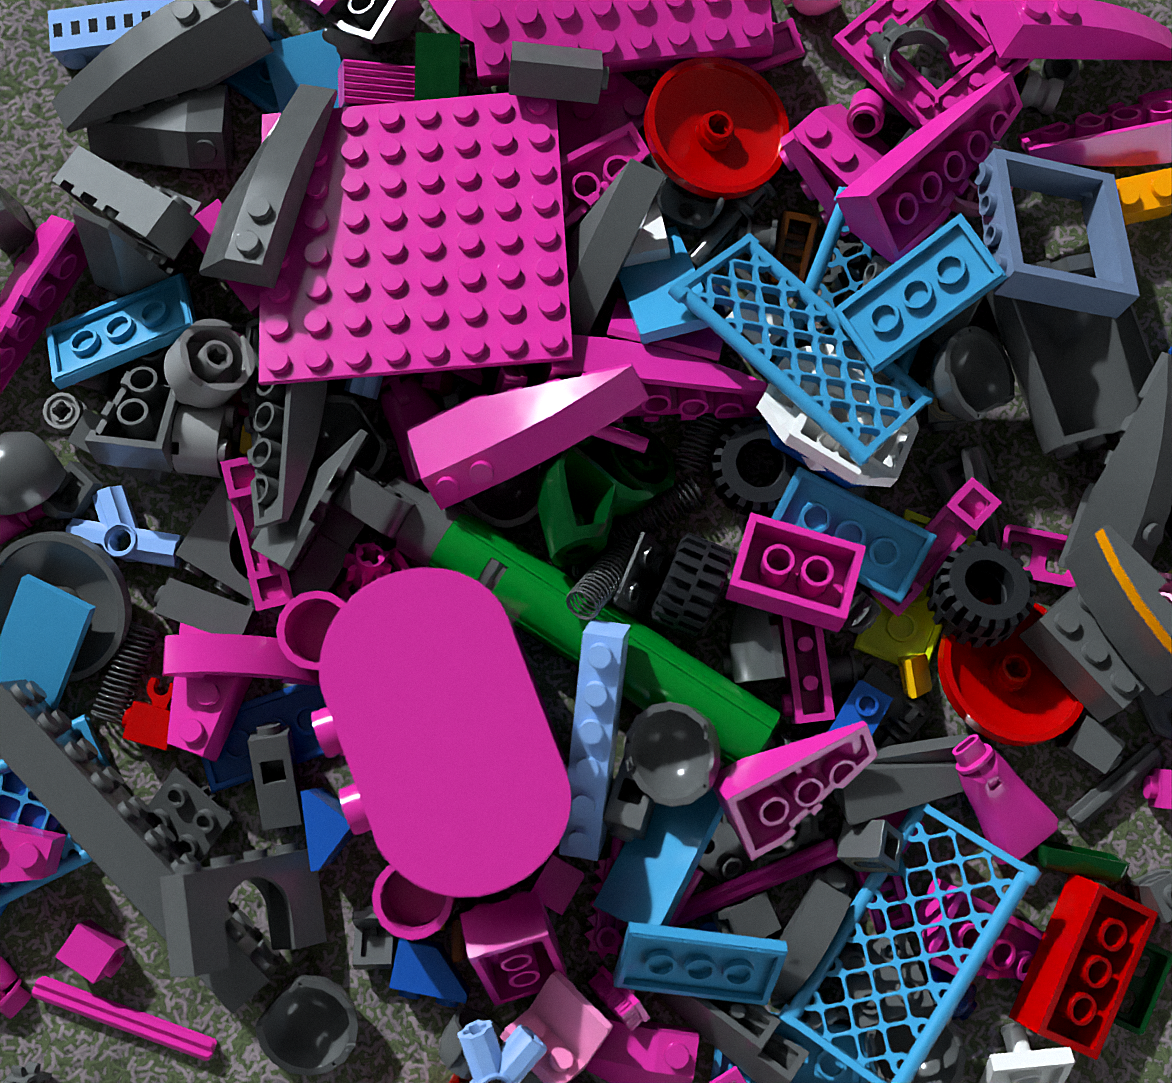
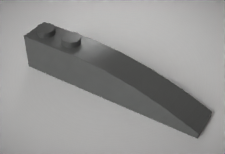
M174 0L138 23L103 50L51 102L65 130L71 133L112 120L114 114L130 110L134 113L146 109L145 104L160 99L168 102L180 98L179 93L197 88L198 91L209 89L270 54L274 49L246 0Z
M300 84L223 202L199 270L201 275L275 288L338 95L336 89Z
M632 158L566 240L571 330L574 335L592 336L666 176ZM542 363L524 364L532 371L541 374Z
M258 317L246 323L245 338L253 349L255 367L252 375L241 388L242 402L248 404L249 416L244 418L245 432L250 433L252 439V448L247 451L248 464L255 468V477L250 483L255 527L262 529L288 521L300 495L317 444L323 418L328 380L261 386L259 384Z
M1164 352L1160 354L1138 394L1141 404L1136 412L1130 416L1127 415L1119 428L1124 434L1114 451L1107 450L1101 464L1106 467L1097 483L1090 482L1082 496L1058 566L1068 569L1064 559L1107 523L1151 565L1157 546L1163 538L1164 527L1172 506L1171 354Z

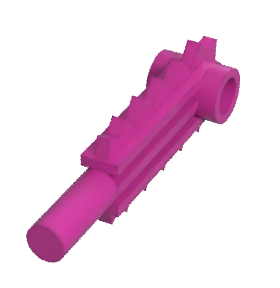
M612 836L609 858L604 857V860L597 861L599 868L593 872L599 877L600 882L591 887L597 895L626 841ZM595 898L589 902L595 913L586 918L593 926V929L584 933V935L589 940L587 951H597L600 959H603L608 953L617 955L618 945L622 944L624 940L619 934V930L628 925L593 906Z

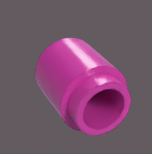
M872 88L862 89L853 96L847 114V126L854 135L860 138H868L876 135L881 130L887 109L885 97Z

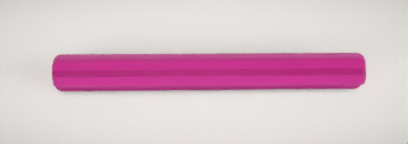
M827 839L691 896L673 927L680 926L838 860L836 841L834 839Z
M47 976L38 978L32 990V996L38 1000L203 1061H208L216 1049L217 1040L215 1038Z

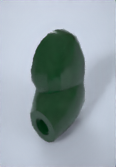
M608 424L648 438L649 443L645 454L590 435L542 462L535 482L537 506L549 554L555 566H573L597 556L607 544L614 517H627L641 510L672 487L676 478L675 463L668 448L651 431L634 424Z

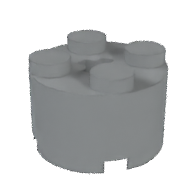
M202 319L187 328L167 351L164 359L165 378L173 390L174 398L181 404H190L199 408H215L228 402L246 384L255 367L253 349L244 335L239 337L231 330L232 326L217 319Z
M225 403L215 408H199L190 404H180L172 431V442L179 444V455L172 454V462L176 472L217 478L224 477L220 462L237 458L234 455L235 444H240L242 425L244 424V422L238 421L237 406Z

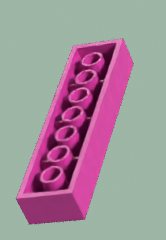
M770 0L470 1L477 77L483 87L509 85L512 41L602 51L603 66H609V74L674 67L692 58L722 57L730 60L768 57L771 56L774 46Z

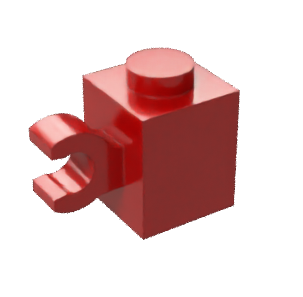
M151 677L147 683L146 690L152 703L133 701L132 707L129 706L126 709L121 724L122 728L125 729L122 738L165 751L176 750L175 746L167 743L173 683H170L167 693L161 695L158 691L160 678Z

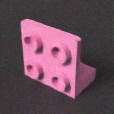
M556 970L549 976L531 1007L507 1026L500 1038L505 1042L520 1024L527 1026L536 1033L547 1047V1051L532 1067L531 1071L543 1083H570L585 1069L613 1026L604 1017L602 1012L596 1009L576 989L571 981L567 980L560 971Z

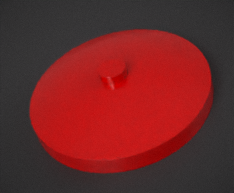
M722 57L692 58L675 65L657 82L649 97L644 114L645 138L658 166L676 184L699 196L711 199H719L720 196L724 199L747 196L768 183L783 163L779 155L784 150L780 138L790 132L788 117L783 103L772 86L762 76L739 62Z
M991 597L979 600L985 604L995 605ZM1037 603L1034 604V607L1029 612L1030 614L1004 642L999 641L996 646L987 647L984 643L981 648L972 647L969 641L963 645L956 642L957 637L953 634L949 637L943 634L939 645L938 673L944 693L953 709L975 731L993 741L1006 745L1033 746L1047 742L1070 728L1084 708L1083 704L1019 637L1027 627L1047 610Z

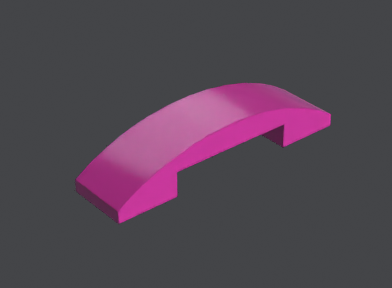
M248 456L222 461L220 464L237 526L256 611L286 605L294 599L288 570L251 548L255 540L250 535L255 524L250 483L255 477V468L248 464Z
M971 477L924 527V529L936 534L937 537L902 603L896 602L872 589L869 592L899 617L922 592L923 587L935 575L952 550L956 551L958 546L962 545L974 530L977 531L1002 501Z
M238 634L170 635L164 638L163 676L203 678L207 674L280 679V683L320 684L319 671L300 668L288 660L280 649L277 638Z

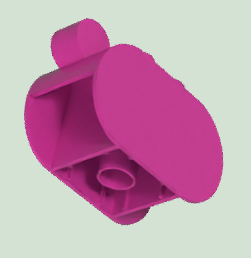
M414 568L398 571L374 580L355 593L348 601L332 593L315 590L302 593L287 603L279 615L276 628L278 644L286 658L300 668L319 671L320 688L327 707L312 712L311 718L318 742L326 757L331 758L339 754L345 756L352 774L354 784L339 790L344 815L354 835L357 836L372 830L377 847L389 862V865L376 879L372 893L373 910L381 926L392 935L407 940L426 938L442 927L454 911L458 897L481 896L503 890L535 871L549 857L559 843L569 819L571 790L568 779V763L517 628L507 617L503 606L492 592L480 582L459 572L440 568Z

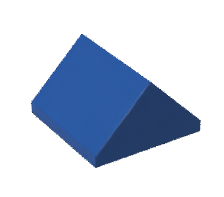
M324 787L301 791L310 871H318L332 864L354 835L344 815L340 799Z

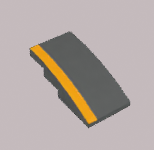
M1107 523L1072 551L1064 560L1082 598L1102 631L1132 670L1158 696L1172 688V604L1158 591L1167 581Z

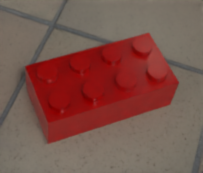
M1069 873L1008 1017L1038 1035L1098 1060L1158 916V912L1101 884Z

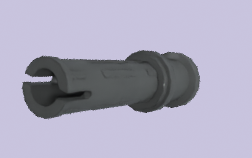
M769 182L752 194L728 200L727 209L723 215L688 252L695 270L712 260L733 237L739 225L746 224L747 219L753 221L756 218V211L764 202L775 197L776 191Z

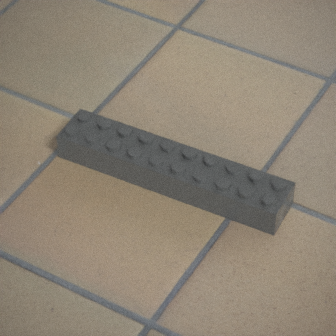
M26 679L0 682V757L167 941L160 877L176 874L175 866L198 862L197 859L188 852L183 854L175 846L176 838L165 825L161 823L157 825L149 817L150 809L147 804L137 795L131 796L122 786L124 780L121 775L110 766L106 768L96 756L99 753L94 745L85 738L79 739L70 729L73 726L71 720L59 709L54 711L44 700L47 698L45 691L34 681L28 682ZM227 903L225 930L230 968L198 977L233 1014L271 979L281 962L277 959L279 952L278 950H272L271 942L266 938L261 940L252 930L254 925L250 918L239 909L235 911Z

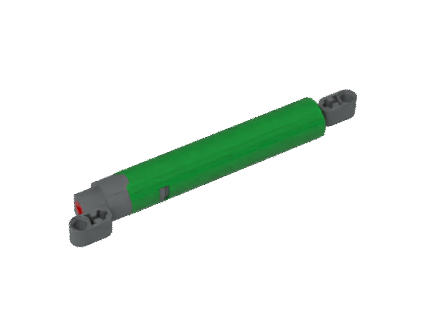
M355 465L352 466L333 498L337 505L380 533L396 539V549L423 567L459 572L480 582L498 599L507 617L515 627L579 668L583 631L591 620H582L576 617L567 607L566 596L578 583L577 581L460 505L453 504L440 510L430 492L427 494L400 475L387 484L369 471ZM576 592L577 599L579 600V602H580L584 607H586V608H588V609H590V610H595V609H593V608H591V607H589V606H586V605L581 601V599L579 598V596H578V594H577V592ZM580 593L582 599H583L587 604H589V605H591V606H595L594 604H592V603H590L589 601H587V600L584 598V596L582 595V593ZM573 594L574 602H575V604L577 605V607H579L582 611H584V612H586V613H591V614H592V613H595V612H589V611L583 609V608L577 603V601H576V599H575V597H574V594ZM570 597L571 605L574 608V610L582 616L590 617L589 615H585L581 613L578 609H576ZM607 602L594 618L596 620L630 625L622 696L644 711L651 705L666 702L696 708L710 719L715 726L720 743V760L728 766L742 758L797 742L796 739L785 733H780L777 739L773 738L781 722V713L613 604Z

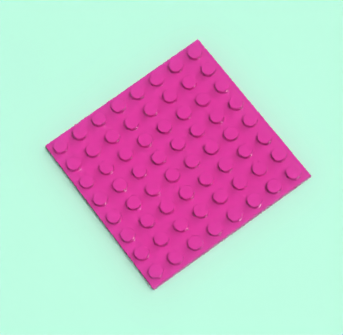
M498 93L333 108L275 288L260 286L259 384L263 386L573 360L557 101L555 99ZM281 113L262 114V142Z

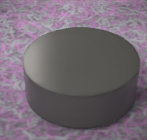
M1046 59L1041 67V77L1047 80L1053 77L1063 80V89L1069 87L1079 74V64L1076 59Z

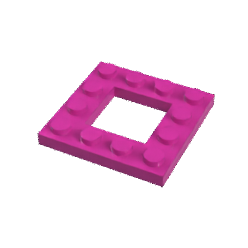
M878 0L835 35L832 41V46L917 130L1004 73L1011 72L1013 77L1016 76L1034 60L999 58L977 11L974 0ZM937 3L985 49L938 90L895 50L889 57L890 63L894 71L906 84L904 89L897 90L890 85V82L884 79L880 67L881 64L873 56L874 50L866 42L874 32L877 31L881 34L883 32L882 27L889 19L893 18L900 26L902 24L910 26Z

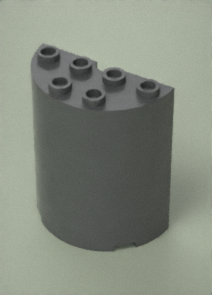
M1091 252L1068 256L1052 263L1047 260L1029 264L1096 278ZM993 289L986 293L1043 456L1055 455L1058 461H1062L1079 455L1080 448H1083L1084 453L1088 454L1107 447L1106 440L1110 439L1111 443L1120 441L1124 432L1119 428L1127 415L1130 416L1137 411L1141 404L1138 394L1155 365L1133 305L1131 304L1118 318H1112L994 295Z

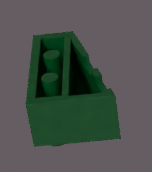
M416 32L415 101L469 96V83H465L466 68L470 66V45H467L461 34Z

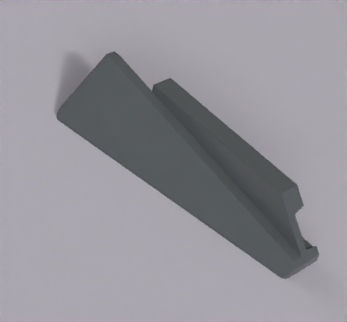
M978 732L878 747L876 748L878 756L844 788H835L834 796L847 822L850 825H856L962 793L964 789L955 767L958 761L953 755L952 750L973 734H977L983 744H989L988 741ZM992 747L998 754H1000L1006 760V762L1014 770L1013 766L1011 765L1003 751L1000 749L997 751L994 747Z
M654 992L756 1083H790L810 1053L775 1033L774 1031L781 1020L758 1004Z

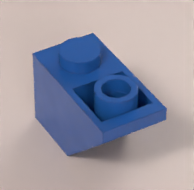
M400 938L389 988L397 989L399 996L409 999H420L421 995L436 997L437 1004L447 1007H458L459 1002L466 1004L470 988L442 944L424 939L407 940Z

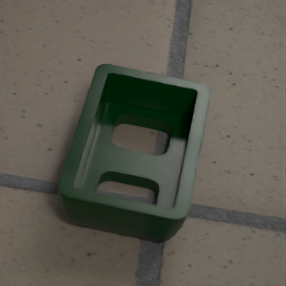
M1047 840L1031 851L1033 860L1043 868L1116 883L1125 876L1130 863L1116 854Z
M1148 941L1142 954L1150 958L1146 974L1143 977L1133 975L1127 988L1135 994L1132 1008L1129 1013L1118 1011L1113 1021V1024L1137 1035H1142L1145 1032L1172 965V952Z

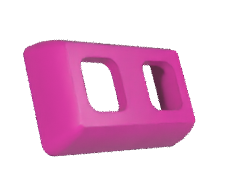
M1012 524L1005 526L1001 541L1002 551L1004 548L1010 550L1011 543L1014 541L1031 545L1030 565L1023 567L1025 571L1030 570L1033 576L1032 580L1071 588L1076 585L1068 569L1064 575L1050 573L1045 568L1048 550L1057 549L1063 551L1068 535Z

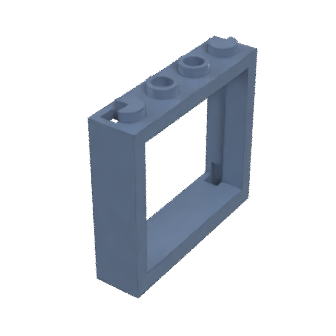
M994 148L984 162L979 164V168L975 172L976 179L974 182L977 185L979 213L982 216L983 241L989 252L1008 276L1006 280L993 288L994 295L1112 318H1118L1140 296L1114 174ZM1011 186L1081 201L1096 278L1023 263Z

